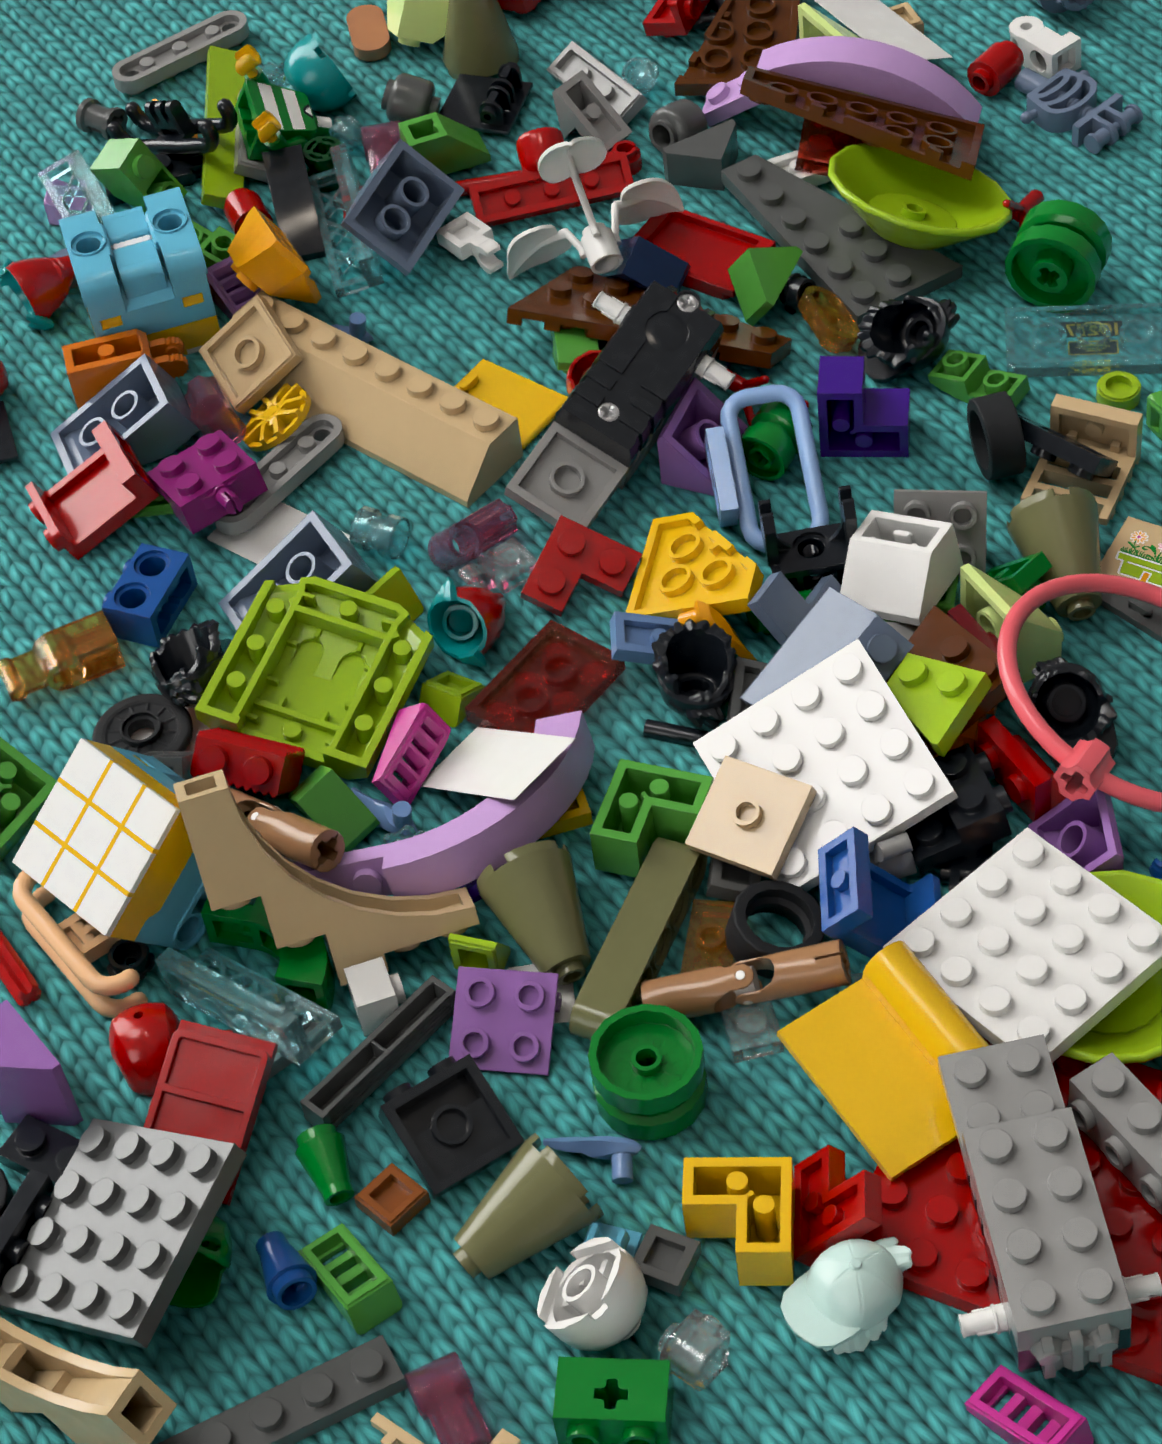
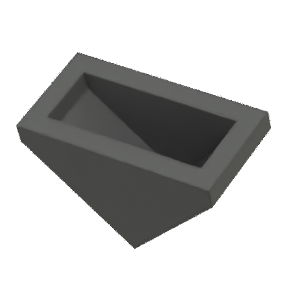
M730 119L662 148L665 180L672 185L724 191L725 186L721 182V170L735 164L738 157L736 122Z

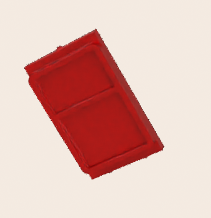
M687 210L650 217L633 236H641L689 263L691 267L682 286L722 300L736 296L727 269L748 248L776 247V241Z
M181 1019L178 1030L171 1037L143 1127L235 1143L246 1153L279 1045L234 1033L230 1029L222 1030ZM241 1167L222 1204L230 1206Z

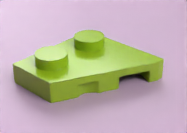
M911 653L906 654L887 682L888 687L919 734L921 733L931 744L933 750L942 757H945L992 687L986 672Z

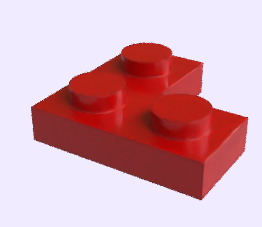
M560 515L521 591L520 598L562 617L580 579L622 598L641 561L642 553Z
M828 1144L794 1166V1260L811 1267L819 1255L829 1247L844 1240L859 1239L882 1225L881 1177L864 1169L846 1180L844 1151Z

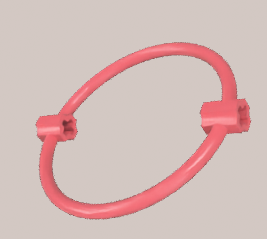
M1099 573L1067 575L1035 586L1015 602L1005 616L997 643V661L1005 693L1021 723L1040 746L1061 764L1053 775L1059 786L1058 792L1071 801L1077 799L1089 801L1098 789L1123 802L1162 813V792L1135 785L1110 773L1116 762L1111 757L1110 747L1097 738L1090 741L1080 739L1072 748L1048 725L1025 689L1017 661V643L1022 626L1029 615L1044 603L1068 594L1098 592L1126 596L1162 608V588L1128 577Z

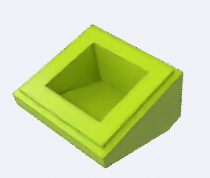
M396 566L391 568L365 592L399 603L410 613V618L413 622L424 612L420 599L401 569Z
M447 670L422 683L419 703L428 704L449 727L454 728L462 723L483 695L485 686L482 683Z
M450 933L448 937L455 969H458L459 966L505 969L511 953L509 946Z

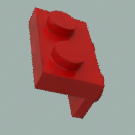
M657 0L642 23L646 36H664L667 38L687 36L710 0Z
M994 715L978 723L976 754L982 751L985 752L994 771L996 782L999 785L1002 784L1010 798L1033 822L1066 799V797L1058 792L1059 786L1053 777L1055 773L1020 735H1012Z

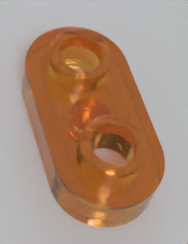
M808 286L798 302V308L804 320L819 339V344L832 353L851 351L858 340L857 333L860 332V329L841 299L833 292L819 286Z

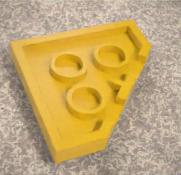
M694 512L655 518L652 520L626 612L678 619L680 613L695 609L694 604L696 600L710 605L722 616L749 612L751 609L747 605L762 586L764 575L753 560L748 556L744 557L734 545L716 530L712 531Z

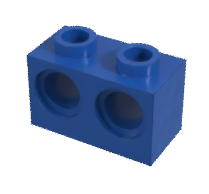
M141 543L132 559L125 563L121 577L112 591L105 595L102 603V613L106 619L111 637L152 647H160V640L162 637L167 636L198 584L188 553Z

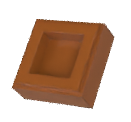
M393 1163L387 1166L354 1197L356 1206L392 1236H395L431 1202L428 1191Z

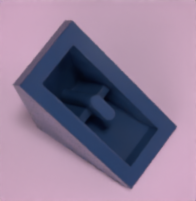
M635 236L621 240L622 244L618 246L623 257L622 264L617 269L601 275L607 278L627 280L631 286L646 290L653 281H656L665 288L670 285L679 289V293L691 266L689 263L641 236Z

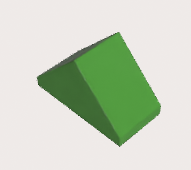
M797 246L748 248L727 269L743 316L749 325L754 326L774 306L803 252Z
M320 765L287 796V799L307 819L338 831L344 838V852L351 851L380 824L378 819L331 768Z

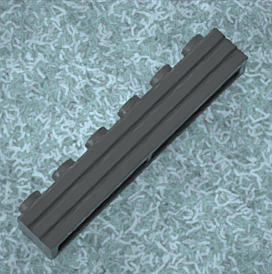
M434 975L427 979L300 1101L305 1119L314 1126L333 1124L337 1128L453 1015L456 991Z

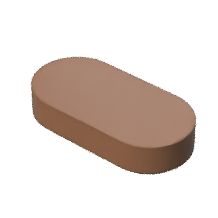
M361 5L349 11L346 21L355 56L367 62L378 61L386 57L392 47L382 9L375 5Z

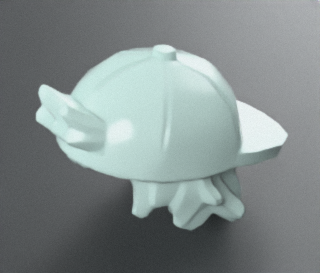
M896 1237L883 1238L875 1242L864 1239H848L829 1247L819 1255L810 1269L784 1292L780 1307L786 1322L794 1334L804 1342L816 1348H822L824 1351H829L833 1348L834 1353L837 1355L864 1351L870 1340H878L881 1332L886 1331L889 1315L900 1304L903 1292L902 1272L913 1265L911 1249L907 1246L898 1245L899 1241Z

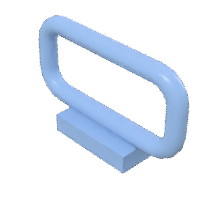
M765 385L746 388L733 393L725 401L720 411L721 426L705 429V451L720 528L738 525L739 519L740 529L745 541L753 549L765 553L762 534L758 527L738 423V414L745 407L772 402H781L789 407L812 517V523L809 528L829 525V511L808 407L804 398L795 389L786 385Z

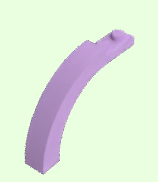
M817 36L796 39L762 50L757 68L844 90L855 91L977 123L979 122L982 106L974 96L940 67L902 48L878 41L845 36ZM746 71L740 77L727 83L719 82L707 92L702 111L709 127L759 105L751 101L747 96L740 94Z
M582 710L536 719L534 733L576 739L515 800L487 797L459 817L425 833L388 844L344 852L341 862L329 872H320L298 862H293V864L316 878L353 891L385 896L430 895L449 891L478 879L482 871L490 864L494 870L507 862L504 854L515 848L536 842L568 810L583 787L593 763L595 745Z

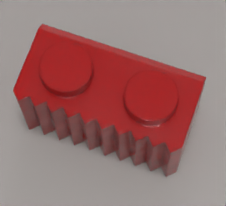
M220 727L210 728V730H199L196 737L190 774L194 778L222 769L229 787L235 785L237 789L253 790L254 793L262 792L263 796L270 794L274 798L290 794L299 785L305 750L301 747Z

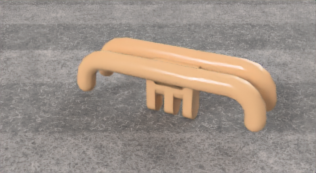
M22 870L13 883L12 897L16 906L22 912V922L26 930L92 1009L101 1016L113 1019L130 1007L148 1003V998L143 992H134L123 999L109 997L120 995L136 987L140 981V975L136 970L126 969L114 976H104L91 964L108 953L113 944L121 939L104 936L77 913L57 924L44 909L55 899V896L43 886L37 888L32 893L34 885L38 882Z

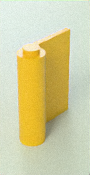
M904 941L894 942L873 956L863 970L862 979L777 1031V1037L890 1182L958 1139L938 1068V1057L989 1046Z

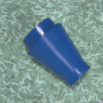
M272 1231L263 1235L256 1243V1251L260 1257L268 1299L284 1310H296L307 1305L317 1292V1273L315 1269L288 1242L282 1232Z

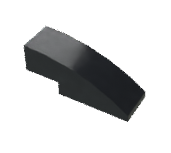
M301 144L262 152L278 227L286 234L303 261L326 257Z

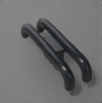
M226 98L219 100L217 103V109L222 118L190 119L178 100L148 101L144 106V111L136 102H129L125 107L126 114L136 126L149 134L160 135L157 139H141L154 155L208 154L214 152L220 142L219 134L233 131L238 123L234 105ZM112 121L107 126V132L112 139L134 138L124 130L119 122ZM195 134H202L203 138H193Z

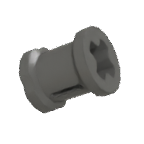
M87 98L79 105L76 113V125L80 131L86 133L94 131L102 134L106 140L112 138L107 132V126L112 121L119 122L126 131L128 117L124 109L102 106L98 100L93 98Z

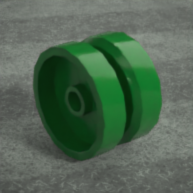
M1060 199L1041 202L1031 208L1024 218L1017 237L1005 259V274L1011 287L1024 300L1049 310L1063 311L1075 309L1088 302L1095 291L1101 277V272L1112 251V236L1106 223L1094 211L1079 203Z
M641 1004L621 1009L601 1023L591 1037L588 1061L598 1111L606 1123L613 1130L631 1139L650 1141L675 1136L692 1125L705 1108L708 1093L707 1074L704 1067V1049L699 1031L684 1014L674 1009L652 1004Z

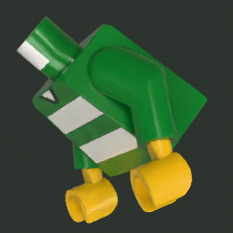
M246 44L235 53V59L237 60L235 69L239 75H245V82L235 105V110L249 160H263L262 152L301 144L303 152V147L309 140L319 136H331V118L313 115L308 97L303 92L279 87L271 83L263 70L257 67L261 64V57L252 45Z

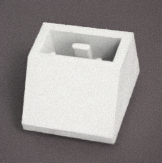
M871 510L850 538L840 593L874 612L882 619L919 626L933 606L937 605L959 574L960 567L963 566L953 523Z

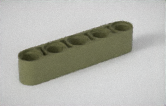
M661 837L655 839L574 1002L569 1020L570 1034L591 1040V1037L605 1019L621 1009L642 1004L641 983L645 980L657 978L703 881L707 868V855L693 851L683 843Z

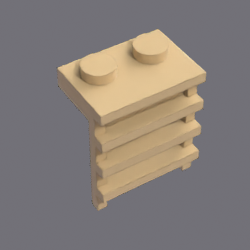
M1056 393L1050 409V428L1118 461V464L1111 477L1112 479L1095 475L1093 480L1090 481L1069 472L1067 468L1070 463L1059 457L1056 458L1055 462H1050L1040 457L1020 497V502L1043 490L1053 488L1056 496L1070 494L1069 489L1065 488L1080 487L1089 490L1094 495H1098L1094 497L1098 505L1099 524L1107 526L1109 520L1113 519L1118 501H1121L1124 496V488L1127 482L1130 483L1135 464H1138L1141 459L1143 414Z

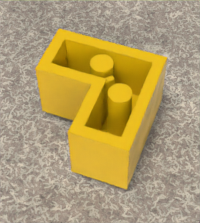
M684 1157L682 1210L686 1237L736 1238L735 1255L739 1286H791L794 1283L795 1185L792 1157Z

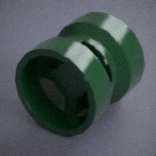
M319 136L309 140L303 147L305 164L309 167L307 173L310 186L319 192H331L340 189L348 180L346 165L342 161L344 156L341 142L332 136Z

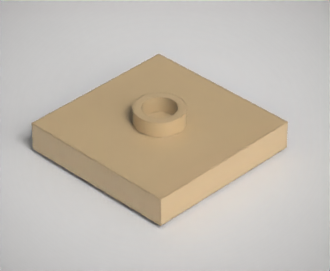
M258 294L198 350L234 409L242 414L248 412L304 359L267 300Z
M725 755L684 844L693 851L777 881L817 791L812 785Z

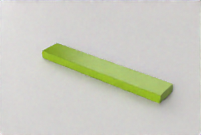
M209 46L206 67L204 118H222L217 109V103L223 98L229 99L235 108L238 94L245 82V75H239L235 69L237 61L235 53L237 51ZM236 127L231 132L219 134L220 142L214 152L203 154L201 204L224 209L228 194L235 189L244 188V176L234 174Z

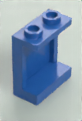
M854 826L818 849L822 932L836 940L841 939L845 945L870 959L882 950L886 943L941 899L940 879L930 873L917 882L908 884L871 863L868 834Z

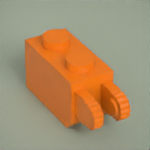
M132 329L62 346L66 371L77 408H81L144 353L174 379L175 377L184 376L187 370H189L188 360L186 356H183V353H185L184 342L179 337L176 338L174 336L148 341L145 332Z

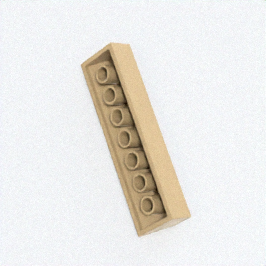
M263 291L258 293L259 296L267 300L304 358L265 395L266 398L269 399L275 395L286 383L291 387L298 383L311 398V406L304 421L318 414H330L337 417L342 423L345 437L344 444L467 508L523 456L518 418L273 296H269ZM249 300L244 306H242L237 312H235V313L233 314L232 318H233L241 309H243L251 300Z

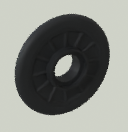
M140 694L126 698L110 707L98 720L93 731L92 741L140 754L150 751H185L192 738L193 722L190 713L184 706L171 703L161 694ZM139 729H154L152 735L146 739L135 740L131 738L133 733Z

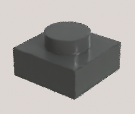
M651 1224L634 1256V1259L642 1269L646 1285L680 1297L702 1253L701 1243L695 1239Z

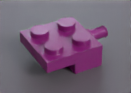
M221 429L200 437L191 447L177 455L166 457L157 467L146 472L155 489L170 503L175 516L193 535L227 514H237L235 509L240 512L244 504L268 490L256 462Z

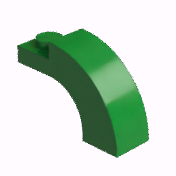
M261 896L256 898L254 905L246 904L234 910H224L221 908L211 911L208 898L206 899L201 915L210 942L259 950L272 955L279 961L274 978L282 1004L294 999H307L316 1003L322 1013L330 1014L335 994V981L322 935L315 937L312 942L302 947L291 948L286 946L277 949Z

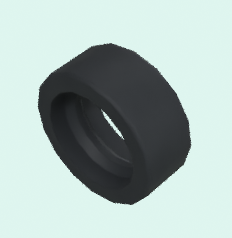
M1006 391L969 399L967 405L969 435L977 464L986 480H996L1023 473L1026 467L1025 441L1021 422L1011 397Z
M764 880L749 885L736 898L725 929L727 948L736 962L822 943L825 935L821 927V907L815 898L799 886L785 881ZM757 913H774L783 916L797 926L803 935V943L793 947H778L764 942L753 933L747 923V919L749 916ZM756 970L757 975L764 978L772 979L774 976V971Z

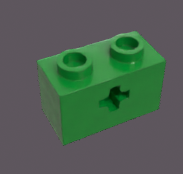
M559 1356L552 1416L558 1444H670L674 1399V1381L670 1360Z

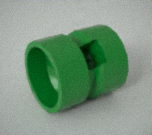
M781 402L763 404L752 419L751 426H748L742 433L741 439L748 473L761 480L774 481L780 479L798 453V447L789 407Z

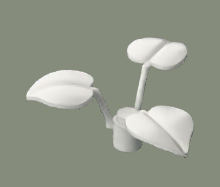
M583 136L572 139L570 142H561L549 147L538 160V171L541 178L548 183L554 184L571 177L589 225L582 231L581 242L568 228L557 231L553 225L537 226L517 235L510 242L507 249V275L509 280L534 266L560 256L570 249L572 245L578 250L581 259L587 258L593 273L605 274L617 269L623 262V257L618 247L622 244L619 236V225L640 223L648 220L650 217L665 213L684 212L683 203L677 189L670 182L662 178H646L628 185L622 190L620 200L614 201L611 204V228H609L604 223H596L579 174L597 168L604 161L607 155L604 142L597 137Z

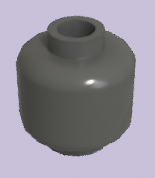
M401 73L395 80H388L382 98L381 109L386 110L387 119L390 122L398 124L433 112L438 113L441 98L435 96L436 90L432 81L411 74Z
M679 99L657 109L649 121L651 143L661 153L662 148L708 129L703 111L697 104L687 99Z

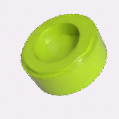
M1124 371L1109 372L1103 375L1097 382L1096 400L1099 404L1130 411L1140 402L1141 383L1131 373Z

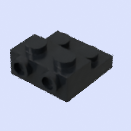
M969 743L947 752L945 757L937 756L934 758L958 798L903 832H906L909 836L913 848L911 852L920 874L1012 835L1006 817L1007 814L1013 812L1009 797L1002 784L992 788L989 781L995 779V774L985 752L982 751L974 755Z
M470 1054L458 1061L453 1056L443 1059L427 1071L429 1078L414 1087L409 1082H406L392 1089L383 1097L385 1104L381 1105L378 1117L403 1158L410 1160L434 1200L518 1150L524 1143L523 1137Z

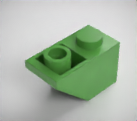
M437 112L398 123L400 139L446 175L491 161L490 153L477 131Z
M140 138L109 139L89 169L113 196L134 207L142 206L143 212H146L143 196L175 187H180L183 198L188 192Z

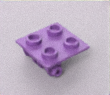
M459 966L449 1057L453 1056L458 1061L470 1054L479 1070L549 1076L555 1013H560L562 995L557 992L559 974Z

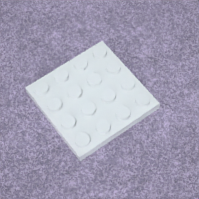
M859 639L693 742L714 779L726 755L812 785L817 791L815 798L777 878V881H785L799 886L806 892L819 885L818 849L853 826L868 834L870 853L874 850L875 843L899 835L958 798Z
M1028 827L883 946L885 948L894 942L904 941L980 1035L993 1045L1044 1034L1052 1063L1162 968V925Z

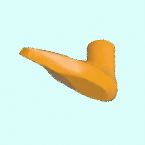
M696 600L694 604L695 609L678 615V622L683 625L688 619L693 620L696 624L702 620H707L710 626L716 623L719 628L724 629L726 634L732 636L731 647L735 648V654L741 658L757 660L740 641L727 620L705 602Z

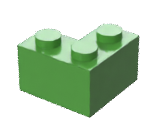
M1 737L0 862L32 827L57 780Z
M620 759L589 833L595 869L636 878L656 838L661 837L684 844L710 790L714 777Z

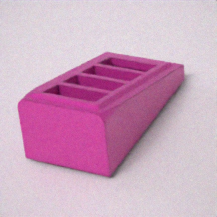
M419 703L398 710L375 771L372 783L393 804L398 801H406L411 805L449 738L451 728L428 704ZM394 771L403 779L402 783L393 775Z
M1001 1364L964 1403L968 1412L1009 1444L1094 1443L1086 1417ZM1009 1391L1015 1394L999 1412L993 1409ZM1029 1405L1031 1408L1015 1423L1013 1420ZM1047 1419L1049 1423L1037 1436L1033 1433Z

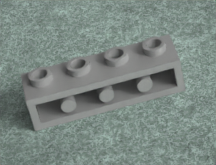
M1111 1052L1069 1079L1067 1107H1072L1077 1127L1096 1144L1109 1162L1119 1169L1137 1188L1146 1202L1162 1215V1104Z

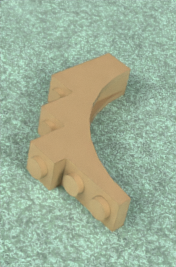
M222 769L173 784L211 911L221 908L224 910L238 909L248 904L251 899L261 896L276 948L279 949L286 946L291 948L302 947L312 942L315 937L325 935L333 966L341 986L348 984L344 968L383 957L386 969L389 971L385 953L392 951L407 952L418 947L421 942L440 936L449 937L450 933L461 935L469 927L480 924L475 905L466 887L430 895L385 896L353 891L316 878L285 859L256 832L237 805Z
M0 1317V1402L11 1412L43 1413L76 1444H151L176 1408L177 1404L140 1369L117 1367L87 1359L57 1347Z

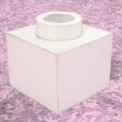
M383 957L344 968L351 998L364 1036L370 1035L399 1007L398 1004L407 1000L398 973L388 974Z

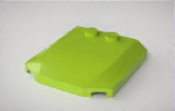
M316 576L300 577L299 583L276 585L275 580H265L194 709L196 718L211 729L220 727L304 748L303 764L317 769L320 765L331 768L339 777L347 780L368 778L388 739L398 710L404 707L434 648L433 636L427 630L424 633L411 620L410 613L399 603Z

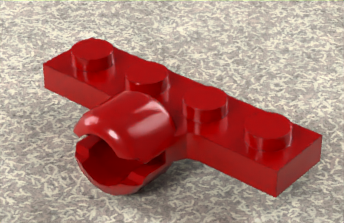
M542 127L530 130L519 136L516 149L522 169L521 173L508 178L468 186L474 216L491 227L582 206L571 177L551 184L544 181L538 171V160L543 152L555 144L564 142L562 132L555 127ZM626 151L606 155L604 161L597 168L579 174L589 204L618 198L625 187L634 183Z

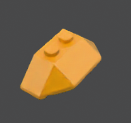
M253 206L227 250L233 260V264L230 267L237 273L236 277L253 292L260 287L269 296L317 304L322 297L315 281L309 277L311 271L308 265L303 261L286 234Z

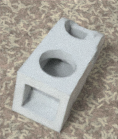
M1021 16L1010 22V41L1021 49L1024 56L1022 66L1025 68H1029L1048 79L1064 68L1073 71L1081 68V38L1072 32L1061 36L1046 26L1044 27L1043 22L1034 16Z

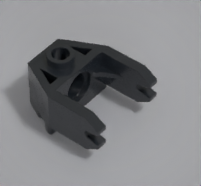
M850 485L838 487L841 523L776 534L770 499L758 501L761 534L768 566L771 568L772 574L781 571L797 591L813 590L820 579L828 575H833L840 585L842 584L849 541L858 529L855 504Z

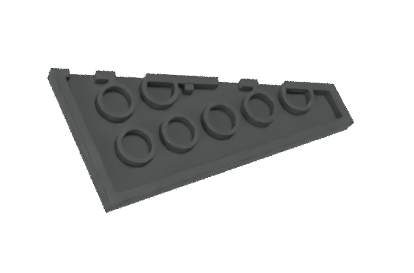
M756 154L721 170V182L781 247L797 246L803 251L797 262L799 267L857 329L858 325L862 322L863 316L867 314L868 308L879 306L880 301H889V299L902 301L906 295L923 297L962 278L963 265L933 249H912L882 238L868 226L849 204Z

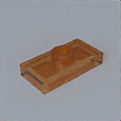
M693 899L680 973L706 967H729L736 963V960L727 948L725 929L735 902Z

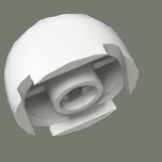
M609 1237L593 1238L578 1245L570 1252L576 1260L564 1272L558 1266L551 1272L540 1293L537 1313L538 1317L546 1323L544 1326L571 1347L585 1351H602L630 1338L637 1331L645 1311L648 1289L640 1265L625 1249Z

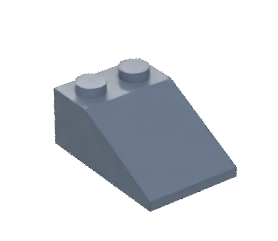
M400 139L380 160L342 221L341 226L407 276L465 189Z
M144 353L52 431L50 435L65 470L69 474L101 448L91 431L104 420L130 444L142 466L168 457L181 445L187 443L200 428L177 381Z
M312 510L218 604L235 629L238 630L265 580H275L276 585L299 583L300 577L316 576L366 592L378 579L345 534Z

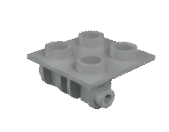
M894 489V514L953 523L963 565L969 563L986 573L987 491Z

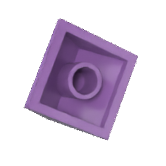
M696 377L693 378L681 395L657 438L661 484L714 496L705 451V429L721 426L720 411L724 403ZM738 417L740 434L742 435L748 426Z
M1098 789L1089 801L1085 799L1071 801L1066 798L1028 825L1029 829L1088 872L1123 870L1124 856L1111 796Z
M3 1001L0 1003V1111L5 1122L21 1123L28 1114L49 1125L76 1126L83 1121V1118L61 1064L9 1001Z

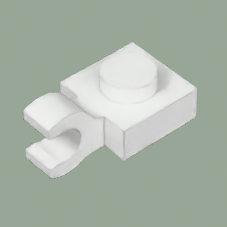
M469 212L452 220L436 232L438 244L462 261L473 255L480 267L488 274H492L504 266L503 262L494 255V253L501 249L500 245L494 240L492 228Z

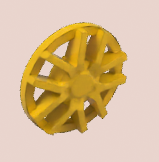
M288 383L284 384L269 399L265 396L260 399L263 404L257 410L250 409L248 413L251 418L247 425L240 430V434L243 436L245 444L252 451H266L279 445L302 424L309 412L311 398L298 383H295L292 387Z

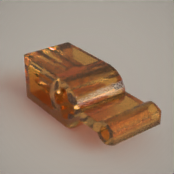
M101 610L46 632L34 642L32 651L12 659H1L0 678L11 701L17 702L25 699L28 694L47 686L59 691L68 690L123 668L126 665L118 640Z

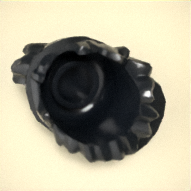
M906 295L902 301L889 299V301H880L879 306L869 307L867 314L863 316L862 322L858 325L861 331L857 333V337L861 340L858 345V356L865 357V372L868 377L876 383H887L907 371L922 370L932 364L945 350L950 330L960 319V315L956 313V304L951 302L950 299H942L940 302H937L927 297Z
M214 619L206 620L198 625L193 623L189 630L181 629L177 635L169 634L167 637H162L160 647L155 649V652L150 653L151 673L157 681L155 685L161 694L173 704L187 708L196 707L232 641L231 639H219V623Z
M688 619L684 625L680 622H675L673 629L670 628L666 632H662L659 634L658 640L652 643L651 646L655 660L652 663V668L657 673L661 696L670 709L687 717L698 728H701L704 724L710 729H716L719 727V723L724 720L721 707L728 701L733 690V672L737 666V659H735L736 650L731 647L732 636L726 634L724 629L719 628L716 623L710 626L707 620H702L696 624L693 620Z
M1060 656L1052 660L1038 661L1036 667L1032 670V674L1036 677L1029 689L1028 695L1048 725L1072 748L1080 739L1090 741L1097 738L1110 747L1111 757L1114 758L1118 747V740L1113 723L1117 718V713L1110 704L1113 702V696L1106 693L1096 675L1083 666L1069 663ZM1048 754L1055 768L1058 769L1061 764Z

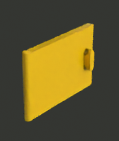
M482 359L454 386L518 418L522 450L555 419L556 412L568 399V396L485 359Z

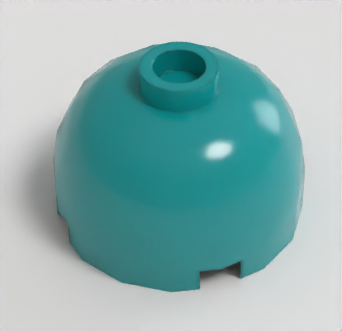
M308 33L291 48L285 58L283 72L289 83L285 88L306 94L311 109L315 112L327 113L336 111L354 99L357 94L330 57L318 47V42Z

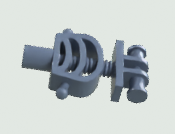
M1024 68L1019 72L1015 80V88L1027 95L1026 111L1020 116L1022 123L1029 124L1033 121L1042 129L1051 133L1072 130V145L1079 147L1084 143L1087 150L1093 154H1098L1104 145L1111 146L1116 143L1119 136L1123 137L1130 132L1131 125L1138 124L1143 120V113L1135 104L1127 105L1122 112L1123 95L1115 93L1097 106V82L1090 77V73L1087 70L1076 72L1064 68L1048 79L1029 68Z

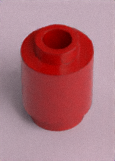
M1004 40L993 43L968 66L967 77L971 87L984 96L996 95L1021 71L1024 63L1023 53L1011 41Z
M247 188L233 190L225 200L224 214L235 235L253 206L273 222L261 197L255 191Z

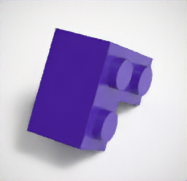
M820 356L817 387L820 457H909L911 423L910 388H866L864 356Z

